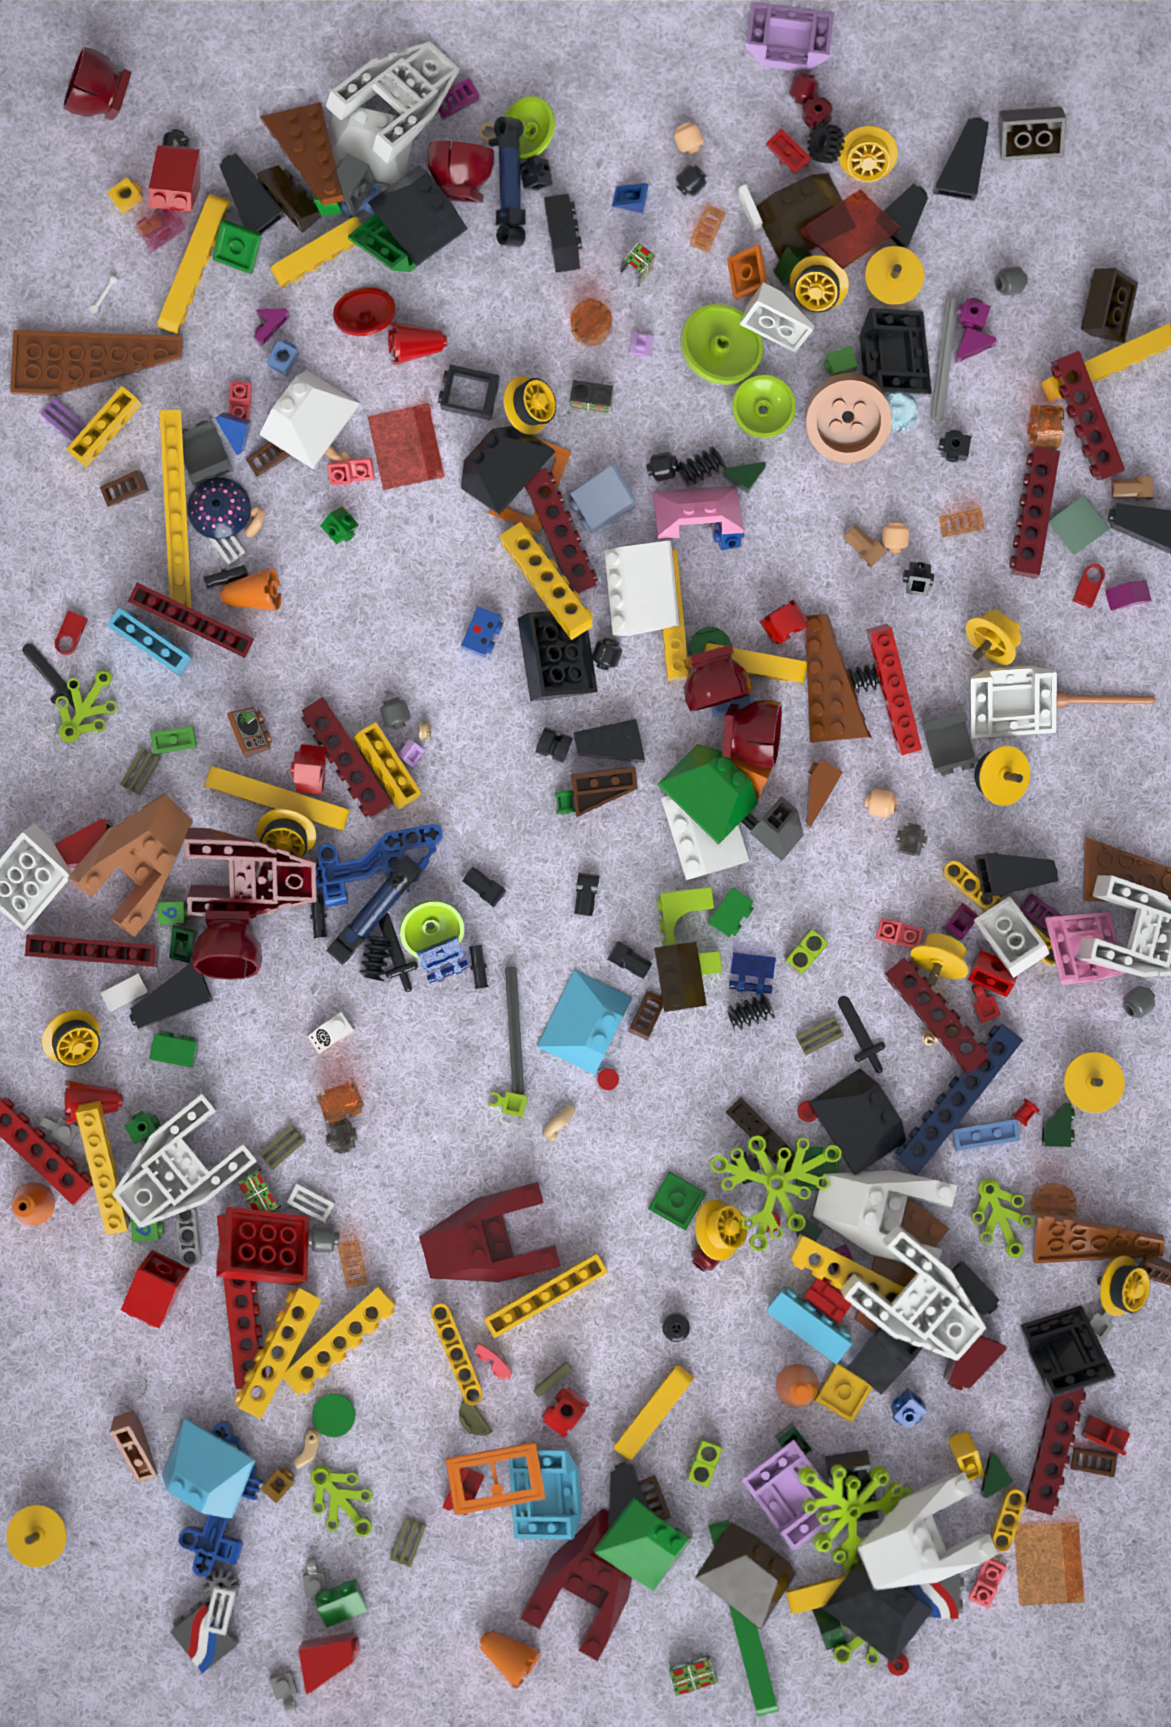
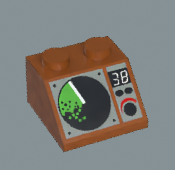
M254 707L227 713L240 749L247 758L271 749L269 743L273 741L269 731H264L262 723L265 721L261 711L256 712Z

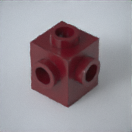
M818 95L813 100L808 99L802 107L804 123L810 128L816 127L818 123L829 124L833 118L831 116L833 110L831 103L826 98H820Z

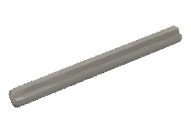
M953 297L946 299L931 419L934 421H943L957 319L956 313L959 300Z

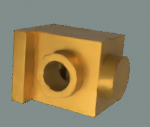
M279 1467L261 1487V1490L277 1504L295 1483L293 1479L295 1475L288 1468L282 1469ZM277 1479H283L284 1485L278 1486L276 1483Z

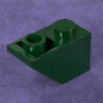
M1063 1103L1042 1124V1146L1071 1147V1142L1075 1140L1074 1129H1071V1121L1075 1119V1109L1071 1108V1103Z

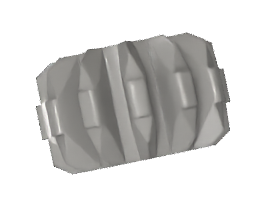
M224 1567L220 1568L219 1574L213 1569L211 1571L212 1576L207 1575L205 1577L208 1583L203 1585V1589L209 1590L205 1593V1598L212 1596L214 1586H218L220 1582L224 1583L223 1586L226 1585V1588L229 1590L240 1589L241 1585L234 1583L239 1577L234 1576L231 1578L230 1576L233 1572L231 1569L227 1574H224ZM222 1593L217 1594L218 1604L220 1603ZM227 1594L225 1598L226 1603H228L230 1597Z

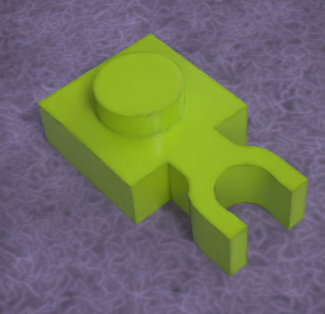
M491 1091V1095L497 1096L498 1101L494 1104L488 1102L489 1106H503L502 1113L521 1118L524 1117L529 1097L506 1091L504 1098L501 1094Z

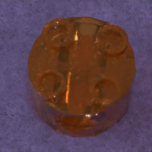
M588 298L577 304L570 316L572 336L583 346H599L604 343L610 336L612 329V315L608 307L594 298Z
M1032 404L1030 408L1032 422L1027 423L1028 446L1058 449L1061 445L1064 429L1061 421L1064 420L1063 406Z
M355 1080L351 1082V1085L345 1082L324 1090L325 1095L323 1096L321 1093L315 1095L321 1107L323 1118L325 1121L328 1120L329 1124L341 1121V1117L347 1114L350 1117L362 1113V1107L365 1106Z
M1053 1182L1044 1183L1031 1195V1212L1035 1218L1036 1211L1073 1218L1077 1209L1076 1197L1073 1191L1065 1185Z

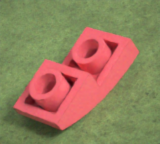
M231 381L228 414L250 420L252 382Z
M372 457L348 459L327 464L330 485L351 484L353 481L374 480L375 478Z
M881 918L876 939L913 949L915 946L921 945L924 929Z
M478 1343L475 1349V1353L478 1354L477 1357L485 1362L494 1361L491 1366V1370L494 1371L493 1375L503 1380L506 1377L510 1379L512 1371L505 1361L493 1350Z
M994 1558L983 1562L968 1599L989 1608L998 1591L997 1586L1007 1569V1565Z

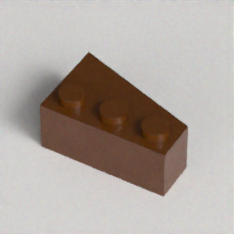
M635 766L571 774L576 818L638 789Z

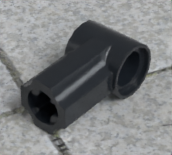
M474 867L469 870L462 880L493 908L507 892L493 879L490 880Z
M578 872L574 914L592 916L600 875Z
M617 941L607 960L615 963L618 967L625 968L642 979L645 978L653 964L619 941Z

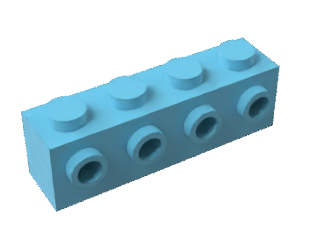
M118 608L107 626L181 677L192 661L188 656L190 652L180 645L178 648L172 645L171 642L173 640L162 633L160 636L154 632L155 628L146 621L142 624L136 620L138 616L129 609L125 612Z
M783 1286L766 1310L768 1314L835 1364L838 1363L852 1345V1334L846 1328L838 1327L827 1314L822 1315L816 1310L815 1305L809 1301H803L792 1288L787 1289Z

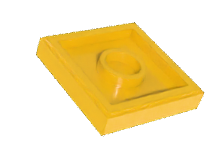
M837 1363L818 1392L815 1401L852 1423L871 1392L872 1387L858 1375Z

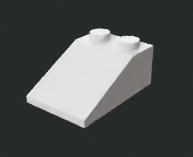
M764 282L746 305L740 325L793 352L799 349L814 329V325L782 291Z
M1010 896L974 919L1013 978L1049 954L1044 941Z

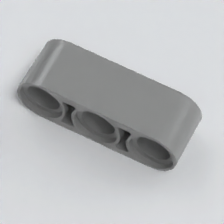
M196 1207L190 1209L192 1212L190 1219L183 1218L181 1213L175 1215L180 1262L186 1267L197 1265L202 1258ZM186 1229H190L194 1233L192 1241L184 1238V1231ZM188 1251L195 1253V1262L187 1261L186 1253Z

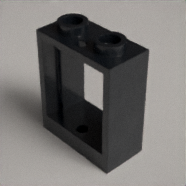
M450 365L449 370L444 371L442 383H445L444 391L440 390L438 403H441V410L491 421L500 376ZM455 376L489 383L483 411L449 404Z

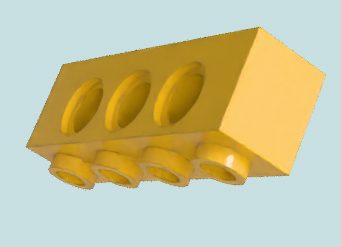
M121 386L66 448L68 453L87 468L142 406L140 401Z
M377 722L355 735L353 741L398 811L422 795Z

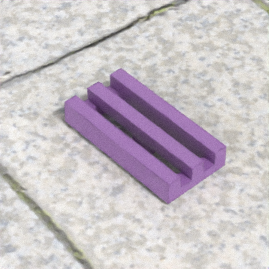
M55 398L50 405L48 404L47 409L40 413L72 442L86 427L82 421ZM57 406L74 422H76L80 426V428L77 429L76 427H74L69 421H67L53 408ZM50 412L54 414L59 420H61L66 426H68L73 432H75V434L72 436L56 421H54L48 414Z

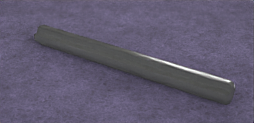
M516 967L505 968L512 1092L521 1095L524 1094L517 969Z

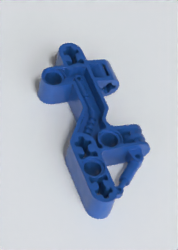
M430 824L385 833L362 859L340 863L338 850L333 845H322L318 850L320 867H316V877L320 876L319 871H322L324 883H321V879H316L317 888H323L326 907L348 904L345 883L370 879L380 870L386 871L388 878L394 870L390 868V861L393 858L402 860L406 850L429 846L428 854L426 857H422L418 863L425 870L430 862L429 858L437 851L436 845L443 839L442 829L438 825ZM432 829L437 833L439 832L436 840H432L431 837H425L426 842L422 843L420 831H424V835L431 834ZM411 833L418 835V841L415 844L407 842V836ZM399 835H402V840L405 846H401V842H397L391 848L389 845H386V842L389 841V837H392L394 840H400ZM326 849L334 851L333 857L329 860L323 858V852ZM421 874L418 876V878H417L414 882H417V881L419 880V877L421 876ZM410 886L406 889L407 893L410 892Z
M221 1421L214 1426L212 1434L220 1438L221 1433L218 1430L224 1427L225 1432L228 1434H225L222 1440L229 1444L230 1442L236 1444L240 1451L249 1456L246 1448H243L239 1442L240 1437L233 1435L234 1429L229 1422ZM255 1465L252 1467L241 1496L252 1500L258 1499V1495H256V1492L260 1491L258 1485L263 1483V1479L256 1477L257 1467ZM208 1514L204 1529L188 1526L180 1533L178 1537L180 1546L196 1552L192 1566L195 1575L205 1577L210 1574L216 1560L237 1564L244 1542L224 1535L229 1518ZM187 1532L192 1533L195 1541L187 1542L184 1534ZM205 1555H207L209 1557L207 1558L205 1565L208 1567H206L205 1570H202L200 1563L203 1561Z

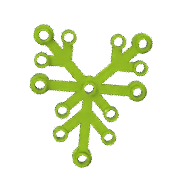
M761 1136L750 1137L747 1141V1148L750 1152L756 1154L766 1175L749 1169L743 1157L744 1153L740 1148H733L729 1153L731 1160L735 1161L737 1166L728 1163L727 1159L720 1155L714 1156L710 1160L709 1166L713 1172L734 1174L731 1178L726 1177L721 1180L720 1185L723 1190H732L735 1185L749 1179L764 1184L768 1191L763 1210L750 1217H743L740 1221L741 1227L745 1230L752 1229L759 1222L756 1234L752 1235L749 1239V1246L752 1250L763 1251L767 1248L768 1240L765 1237L767 1226L769 1227V1236L771 1238L780 1239L783 1236V1229L778 1226L772 1214L776 1196L788 1217L786 1221L787 1227L792 1231H800L805 1227V1218L801 1214L795 1213L785 1192L797 1195L799 1199L805 1200L810 1197L811 1191L808 1187H799L787 1182L795 1178L813 1184L820 1190L827 1189L829 1186L828 1178L823 1176L817 1177L806 1172L826 1161L837 1162L842 1154L838 1146L828 1145L824 1148L822 1154L802 1164L810 1143L806 1138L797 1139L795 1142L797 1150L791 1170L785 1174L783 1173L787 1160L791 1157L790 1150L788 1148L778 1149V1161L774 1171L764 1152L766 1142ZM754 1140L759 1144L757 1149L752 1147ZM801 1140L806 1143L804 1148L799 1146ZM735 1150L739 1151L740 1157L738 1159L734 1158L733 1156ZM782 1150L787 1152L786 1158L781 1157ZM829 1150H832L834 1152V1156L832 1158L828 1156ZM717 1160L721 1162L719 1169L714 1166ZM774 1179L778 1181V1186L776 1188L772 1186V1181ZM820 1179L825 1181L824 1187L819 1185ZM726 1180H729L731 1182V1186L729 1188H726L724 1185V1182ZM802 1189H805L807 1192L805 1197L800 1195ZM794 1218L798 1221L795 1227L791 1223ZM746 1219H749L751 1222L749 1227L744 1225ZM775 1228L779 1230V1235L777 1237L773 1235V1230ZM757 1238L761 1242L758 1247L754 1245V1240Z
M835 1465L831 1469L833 1489L817 1478V1473L811 1466H803L798 1471V1479L803 1485L813 1486L826 1496L816 1499L806 1498L802 1502V1508L805 1512L811 1514L819 1507L834 1504L841 1507L818 1511L817 1519L823 1525L828 1524L833 1518L839 1519L827 1533H817L813 1537V1545L820 1552L829 1551L832 1547V1540L847 1524V1537L837 1548L832 1550L831 1556L835 1562L841 1563L846 1572L849 1573L859 1560L857 1557V1547L864 1541L857 1536V1518L864 1512L879 1509L887 1515L894 1510L892 1507L897 1506L900 1499L914 1493V1490L911 1488L903 1489L899 1482L894 1481L890 1483L888 1490L879 1500L866 1502L879 1486H884L889 1482L890 1476L888 1471L883 1466H876L870 1472L872 1481L858 1497L857 1490L860 1488V1481L855 1476H849L846 1479V1500L842 1497V1479L846 1476V1471L841 1465Z

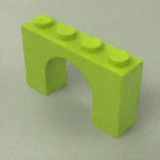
M711 887L660 893V898L656 899L657 910L662 911L663 920H659L660 933H665V941H662V946L677 944L674 937V928L681 916L690 912L714 909ZM720 951L698 954L702 975L722 973Z

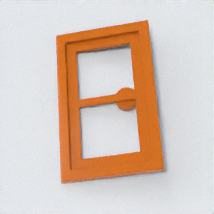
M539 439L556 451L552 455L556 460L551 471L556 480V483L553 485L555 490H557L572 451ZM541 488L538 491L543 492L542 498H547L550 495L548 488ZM505 508L500 515L491 509L488 512L490 515L513 524L521 522L525 528L529 527L531 531L537 533L540 532L542 527L536 512L533 518Z
M536 1442L445 1458L455 1515L546 1499ZM526 1456L532 1489L503 1494L504 1488L498 1483L495 1462ZM490 1463L494 1484L491 1486V1494L493 1496L465 1501L459 1468Z

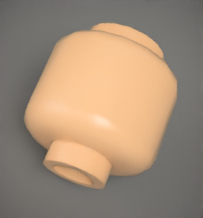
M691 121L675 128L676 132L673 136L680 152L688 151L690 155L701 150L699 145L703 144L704 138L697 124H691Z
M888 522V525L882 528V546L889 548L888 552L901 553V549L909 546V527L905 526L904 522Z
M876 788L872 790L870 795H866L865 807H868L870 815L887 818L896 812L898 799L894 796L893 791Z

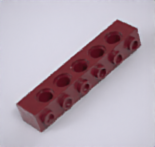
M1080 351L1052 361L1051 373L1059 382V394L1063 399L1065 398L1067 403L1066 412L1069 418H1072L1074 421L1075 435L1081 439L1083 445L1081 446L1082 453L1085 458H1088L1091 465L1089 466L1090 474L1093 478L1096 477V480H1103L1124 471L1123 462ZM1069 371L1075 376L1072 383L1067 380V373ZM1077 391L1082 394V401L1080 403L1074 398ZM1084 411H1087L1090 415V420L1087 423L1082 419ZM1092 431L1097 433L1098 438L1096 442H1092L1090 439ZM1099 451H1103L1105 454L1103 462L1098 460L1097 455Z
M1035 447L1032 453H1028L1026 465H1029V472L1025 473L1023 479V486H1026L1025 494H1021L1019 506L1023 507L1022 515L1018 514L1016 521L1019 533L1014 536L1013 547L1016 548L1015 556H1011L1009 564L1013 575L1036 579L1040 576L1060 451ZM1037 467H1041L1045 470L1044 476H1040L1036 473ZM1032 488H1039L1042 496H1035ZM1029 509H1036L1039 516L1032 517L1029 514ZM1032 529L1035 532V537H1028L1025 530ZM1022 550H1029L1032 553V558H1025L1022 555Z
M543 468L534 475L525 488L561 572L570 584L569 588L572 592L575 590L578 594L595 588V582L598 581L594 569H589L587 562L590 559L586 550H581L579 542L582 541L578 531H573L570 525L573 520L569 511H564L562 503H565L560 491L556 492L553 485L556 483L552 471L548 472L546 468ZM548 488L550 495L547 498H542L538 494L539 489ZM550 507L557 508L559 511L558 516H548L547 509ZM562 526L566 528L567 535L564 537L557 536L555 533L557 527ZM567 546L574 547L575 555L571 557L566 556L563 551L564 548ZM579 565L584 569V574L575 576L572 573V568Z
M138 582L128 599V602L243 658H246L254 641L253 638Z
M321 697L301 710L304 714L301 719L307 728L312 727L315 731V734L312 736L319 746L323 744L324 747H327L326 758L330 764L335 762L339 768L336 770L337 775L342 782L346 780L350 785L347 788L353 799L358 798L362 804L359 806V809L365 817L369 815L373 819L391 808L393 804L325 699ZM320 719L328 720V726L325 729L317 727ZM331 737H339L340 743L338 746H329V739ZM344 754L351 756V762L347 765L340 763V758ZM355 772L363 774L362 780L358 783L353 782L351 779ZM366 790L374 791L372 800L367 801L363 799V793Z
M27 934L24 956L158 967L160 946Z
M903 958L888 970L884 977L969 1076L988 1060L989 1055L987 1053L989 1050L982 1042L977 1043L973 1038L974 1032L967 1025L964 1027L959 1022L961 1018L957 1012L946 1007L944 997L939 992L937 994L934 993L931 989L933 985L927 983L928 979L925 976L922 978L917 973L919 969L914 962ZM906 978H913L916 984L913 987H907L904 984V980ZM927 994L930 997V1001L925 1004L920 1003L918 996ZM935 1010H940L944 1013V1017L941 1020H935L932 1017V1013ZM953 1026L957 1028L958 1034L953 1037L949 1036L946 1033V1029ZM969 1043L972 1046V1051L969 1053L962 1052L960 1049L961 1044Z
M1084 1388L1057 1397L1051 1396L1025 1498L1024 1507L1026 1509L1052 1516L1053 1511H1056L1058 1508L1059 1489L1062 1490L1065 1477L1062 1476L1063 1471L1070 1462L1068 1451L1074 1445L1075 1425L1078 1426L1081 1418V1413H1079L1080 1404L1083 1405L1086 1398ZM1070 1399L1072 1402L1071 1408L1063 1410V1401ZM1059 1421L1066 1422V1428L1063 1431H1057L1056 1426ZM1060 1442L1061 1449L1053 1453L1051 1451L1052 1444ZM1054 1463L1056 1466L1055 1471L1047 1474L1046 1466ZM1043 1485L1050 1486V1492L1046 1495H1041L1040 1493Z

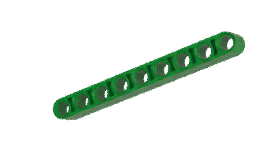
M729 1520L708 1525L713 1546L716 1545L730 1523ZM729 1605L757 1717L777 1712L778 1707L757 1626Z

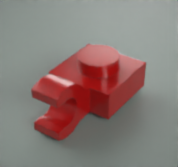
M978 984L971 987L977 999L972 1005L980 1023L1001 1015L993 995L986 997L983 987Z

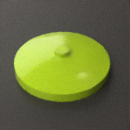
M710 304L697 309L686 320L680 335L681 351L689 367L705 380L722 385L736 384L751 376L758 367L763 354L762 337L740 325L743 316L742 311L724 304Z

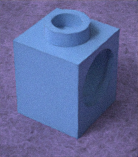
M278 340L266 362L268 367L287 377L299 356L296 346L288 341L283 343ZM282 353L289 354V358L285 361L278 359Z

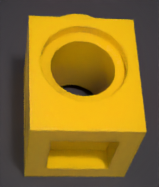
M128 177L107 191L110 199L122 214L143 200L140 195L142 192L141 188L135 181L131 183ZM124 192H131L128 198H122Z

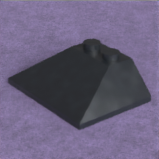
M419 165L368 202L369 206L416 267L468 230L450 200L429 173Z
M870 308L859 335L863 376L876 382L884 393L932 394L923 311Z
M514 426L493 428L464 460L461 489L500 515L556 451L536 437L521 433Z
M861 1069L856 1070L808 1102L833 1143L840 1148L842 1157L854 1175L859 1174L906 1142L902 1119L879 1083Z
M1082 1305L1021 1325L1029 1357L1045 1391L1052 1397L1116 1378V1374Z
M862 1556L823 1607V1609L892 1663L895 1662L933 1611L901 1586L874 1589Z

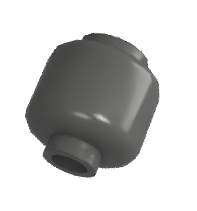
M1018 266L1003 268L995 276V287L1004 296L1022 293L1025 285L1028 283L1027 274Z
M399 697L384 701L383 706L380 708L385 726H393L394 730L405 727V722L411 718L406 701L400 700Z
M1137 986L1124 996L1123 1008L1129 1016L1142 1018L1154 1009L1155 995L1151 989Z
M316 1224L312 1227V1230H308V1247H311L313 1252L330 1253L334 1250L335 1245H339V1232H335L333 1225Z

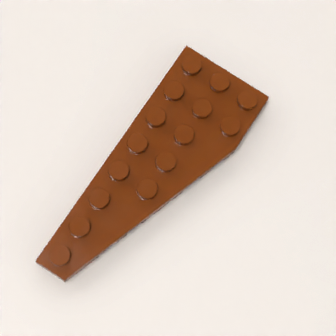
M13 330L10 393L55 396L180 360L183 355V337L173 335Z

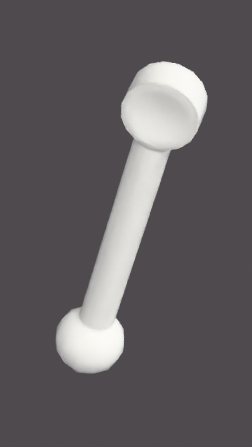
M110 276L109 283L96 304L90 307L91 313L96 314L98 312V307L109 289L117 282L116 276Z

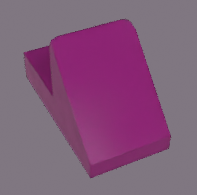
M285 308L256 310L257 315L266 322L264 325L261 324L257 327L253 336L261 347L290 317L288 310Z

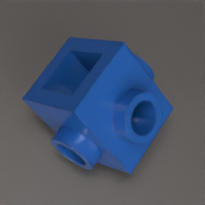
M715 522V530L712 531L713 540L719 544L721 551L742 547L744 529L743 533L722 534L721 523Z
M908 1388L901 1396L896 1397L890 1406L895 1422L901 1426L904 1424L909 1429L914 1424H918L927 1412L924 1400Z

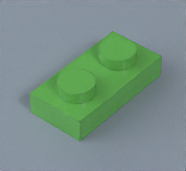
M193 726L150 733L154 755L197 748Z

